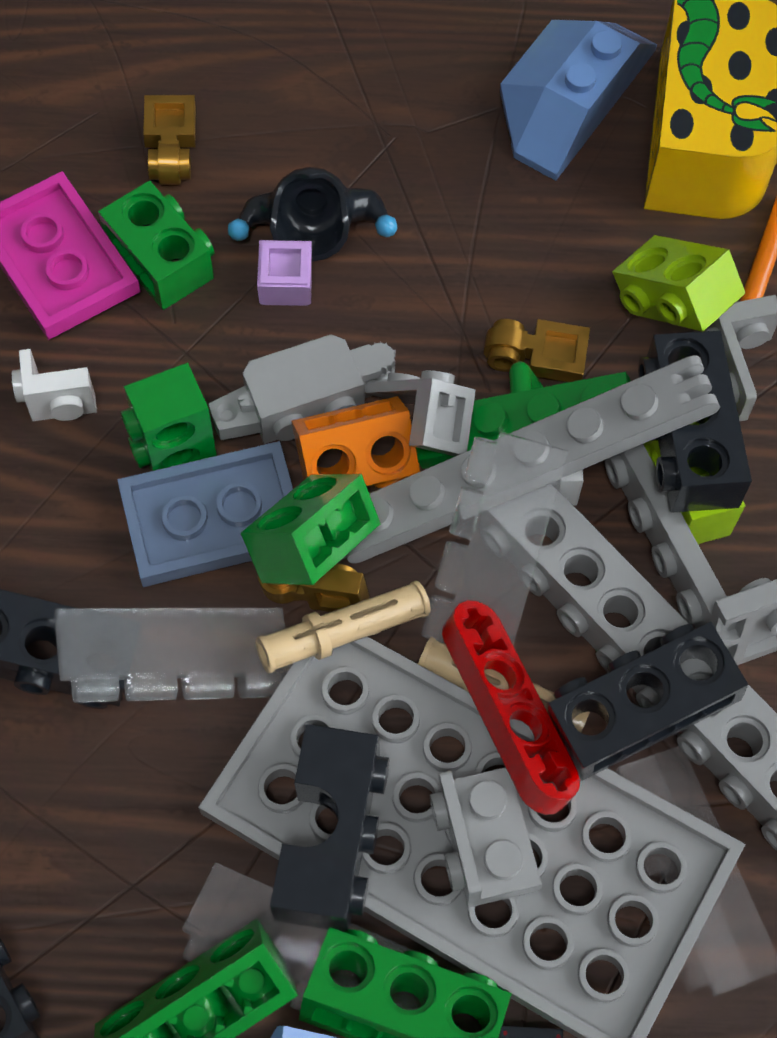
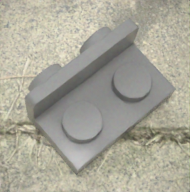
M506 767L453 779L451 770L439 773V792L429 794L437 831L448 829L454 851L444 854L452 891L463 889L468 908L540 891L542 883L516 787Z

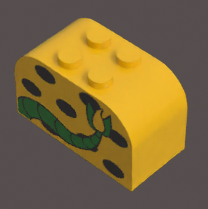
M673 0L660 52L644 209L716 219L735 218L750 212L761 202L775 164L777 165V5L769 0Z

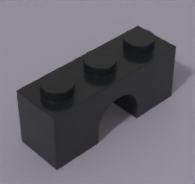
M306 724L294 781L298 801L320 804L327 807L335 814L338 823L332 835L319 845L300 847L282 844L270 902L274 921L326 930L331 927L343 932L348 931L352 915L363 916L369 878L359 876L363 853L374 854L379 817L371 816L370 809L373 793H385L390 762L389 757L380 756L379 735Z

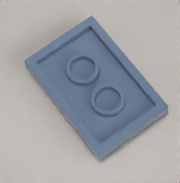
M280 441L117 479L142 586L147 587L252 561L241 532L293 490Z

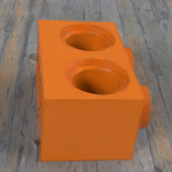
M398 396L291 420L303 480L310 475L362 474L366 486L374 484L375 487L384 488L407 476L420 472L416 447L409 446L412 427L410 413ZM384 436L395 437L394 446L388 453L383 455L371 454L372 446L379 438ZM329 449L342 450L341 459L334 466L328 468L317 466V460L324 451Z

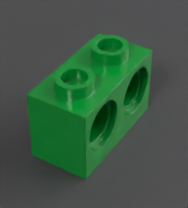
M150 180L98 211L102 229L140 284L162 310H165L214 279L211 256L215 252L209 238L200 228L193 230L185 221L184 213L175 198L170 194L163 196ZM173 259H181V260H179V261H174V262H171V261H170V260H173Z
M188 362L124 386L129 408L120 411L129 435L127 437L128 443L139 468L149 465L150 470L155 471L217 456L209 408Z
M319 474L307 477L241 532V536L261 583L313 585L381 523L362 474Z

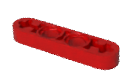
M467 600L459 603L443 625L442 636L444 643L520 797L527 806L536 812L544 815L555 814L561 811L580 788L578 771L499 617L490 607L481 602ZM492 669L503 675L508 682L509 689L501 690L490 684L485 677L484 670ZM510 719L519 720L528 725L533 732L534 741H526L519 738L511 729Z

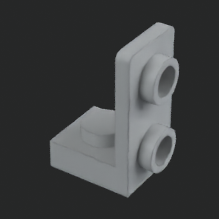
M776 295L735 302L703 331H721L739 421L748 420L757 399V393L741 348H755L772 339L777 327Z
M431 370L422 371L421 378L410 374L389 373L387 381L367 382L366 394L385 399L398 396L403 403H415L409 446L451 456H458L467 452L475 389L454 384L455 376L452 374Z

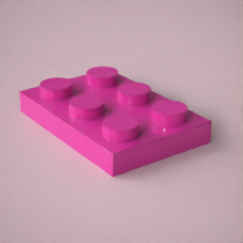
M63 171L0 202V267L48 340L141 292L138 279Z

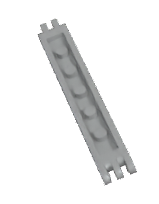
M689 356L370 493L381 524L342 559L347 558L350 563L363 562L713 415L719 410L720 405L714 394H708L712 390V386L708 376L701 374L704 371V366L700 357Z

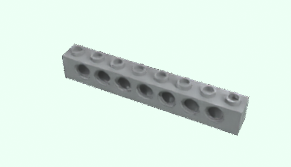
M548 483L482 512L480 529L482 538L487 546L496 555H506L519 569L518 573L522 582L534 595H544L557 609V616L568 632L575 637L582 635L597 651L596 657L607 673H609L607 666L620 656L638 650L640 655L643 656L661 647L660 640L666 634L680 626L689 624L552 483ZM536 533L543 534L549 537L553 543L546 546L536 545L528 539V536ZM581 573L588 577L592 584L577 586L568 581L565 575ZM613 612L620 613L629 620L631 625L624 628L615 627L606 620L604 615ZM688 659L681 663L683 672L693 680L701 681L713 676L709 665L700 659ZM645 685L632 687L637 693L636 699L641 708H650L660 702L658 694L651 687ZM748 685L741 701L676 733L678 736L677 743L692 762L697 765L704 764L719 779V788L730 803L741 810L746 808L763 826L761 830L765 839L777 851V797L773 794L770 787L771 781H777V713ZM736 737L746 741L752 749L753 756L741 757L736 755L729 748L727 739Z

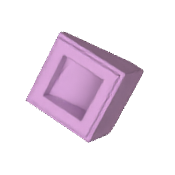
M259 240L257 279L259 303L262 305H310L312 241Z

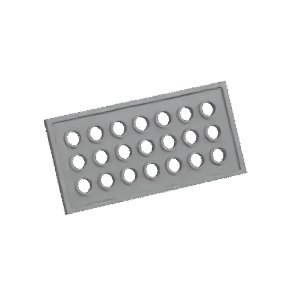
M369 637L332 649V655L327 658L318 660L315 656L293 663L198 807L201 815L277 860L280 857L282 844L300 847L319 845L332 835L323 832L317 825L319 814L327 807L320 804L298 801L297 797L287 804H276L266 796L267 787L278 777L286 776L295 780L301 748L298 746V740L305 731L306 724L379 735L380 756L390 758L385 793H373L370 815L379 817L377 838L381 836L395 837L402 843L404 853L396 863L391 865L378 864L372 860L368 853L362 854L359 876L369 878L364 911L467 973H477L492 979L499 989L512 993L511 999L577 1038H647L746 844L608 768L583 781L580 778V788L568 803L569 815L560 822L553 823L542 819L536 811L525 804L517 791L531 846L540 857L541 865L538 868L542 886L540 891L503 899L510 908V920L500 928H488L478 921L475 915L476 906L467 907L463 889L438 897L429 894L423 888L421 883L423 874L434 866L446 867L444 854L454 852L448 829L437 831L431 808L423 813H412L407 811L400 803L401 794L410 786L420 785L428 788L432 794L438 793V779L441 772L451 770L453 779L483 773L487 768L494 765L505 766L470 693ZM351 680L362 688V694L356 702L349 705H340L330 698V689L339 681ZM391 708H401L412 716L413 723L405 732L393 734L381 727L379 719L385 711ZM510 719L511 729L519 738L526 741H534L533 732L528 725L522 721ZM451 736L462 743L465 751L457 761L444 763L432 755L430 751L432 743L440 737ZM599 824L612 825L621 833L623 846L613 853L600 852L591 844L589 831ZM654 854L668 856L677 867V879L669 884H658L652 881L645 873L644 860ZM569 876H582L592 884L595 898L584 906L571 905L561 895V882ZM632 906L639 908L647 915L650 922V930L645 936L640 938L627 937L617 928L615 914L624 907ZM549 928L557 931L565 941V953L553 961H546L537 957L530 947V937L537 930ZM605 960L614 964L621 975L620 988L609 994L599 993L592 989L586 979V968L592 962Z

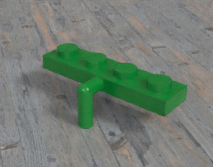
M522 361L516 362L509 370L510 394L474 400L467 451L626 384L631 379L625 371L543 387L527 363ZM416 447L418 463L423 469H428L456 457Z

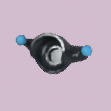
M305 167L296 169L284 176L274 191L248 199L239 218L228 224V235L233 240L241 241L248 237L249 228L254 225L270 224L274 241H312L313 262L327 259L339 252L347 241L350 224L362 220L372 221L375 223L377 233L386 238L393 236L398 227L396 219L388 215L385 205L376 191L362 188H346L342 181L331 172L322 168Z

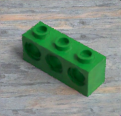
M256 918L97 1022L94 1029V1038H235L298 996L291 968L258 918Z
M329 927L302 998L299 1020L346 1038H499L512 993L499 989L492 979L477 973H464L461 975L441 968L433 958L416 951L400 953L378 945L377 940L365 932L355 929H348V931L342 932ZM339 970H348L355 973L362 983L356 987L346 988L336 984L330 975ZM397 992L411 993L418 998L422 1007L416 1010L402 1009L393 1002L391 995ZM461 1013L469 1014L477 1019L482 1031L477 1033L462 1031L456 1026L452 1016Z

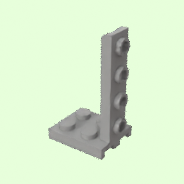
M641 444L606 459L605 467L608 478L614 488H622L629 501L628 511L635 529L639 533L645 531L653 546L652 557L657 571L661 577H669L677 591L676 600L681 616L689 624H694L696 629L712 622L737 665L776 652L777 579L770 581L768 578H761L747 584L739 593L726 596L681 512L671 513L668 493L660 492L656 478V467L644 445Z

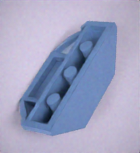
M551 20L500 83V94L511 137L513 157L556 181L654 54L657 44L616 23Z

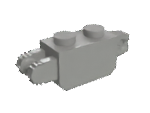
M331 334L251 360L243 372L244 386L209 403L210 414L220 440L260 433L264 444L275 440H293L295 437L291 420L365 404V398L373 396L366 394L367 382L387 381L388 374L395 373L396 350L388 346L387 342L383 344L381 341L380 343L374 342L372 346L368 344L350 350L345 339Z

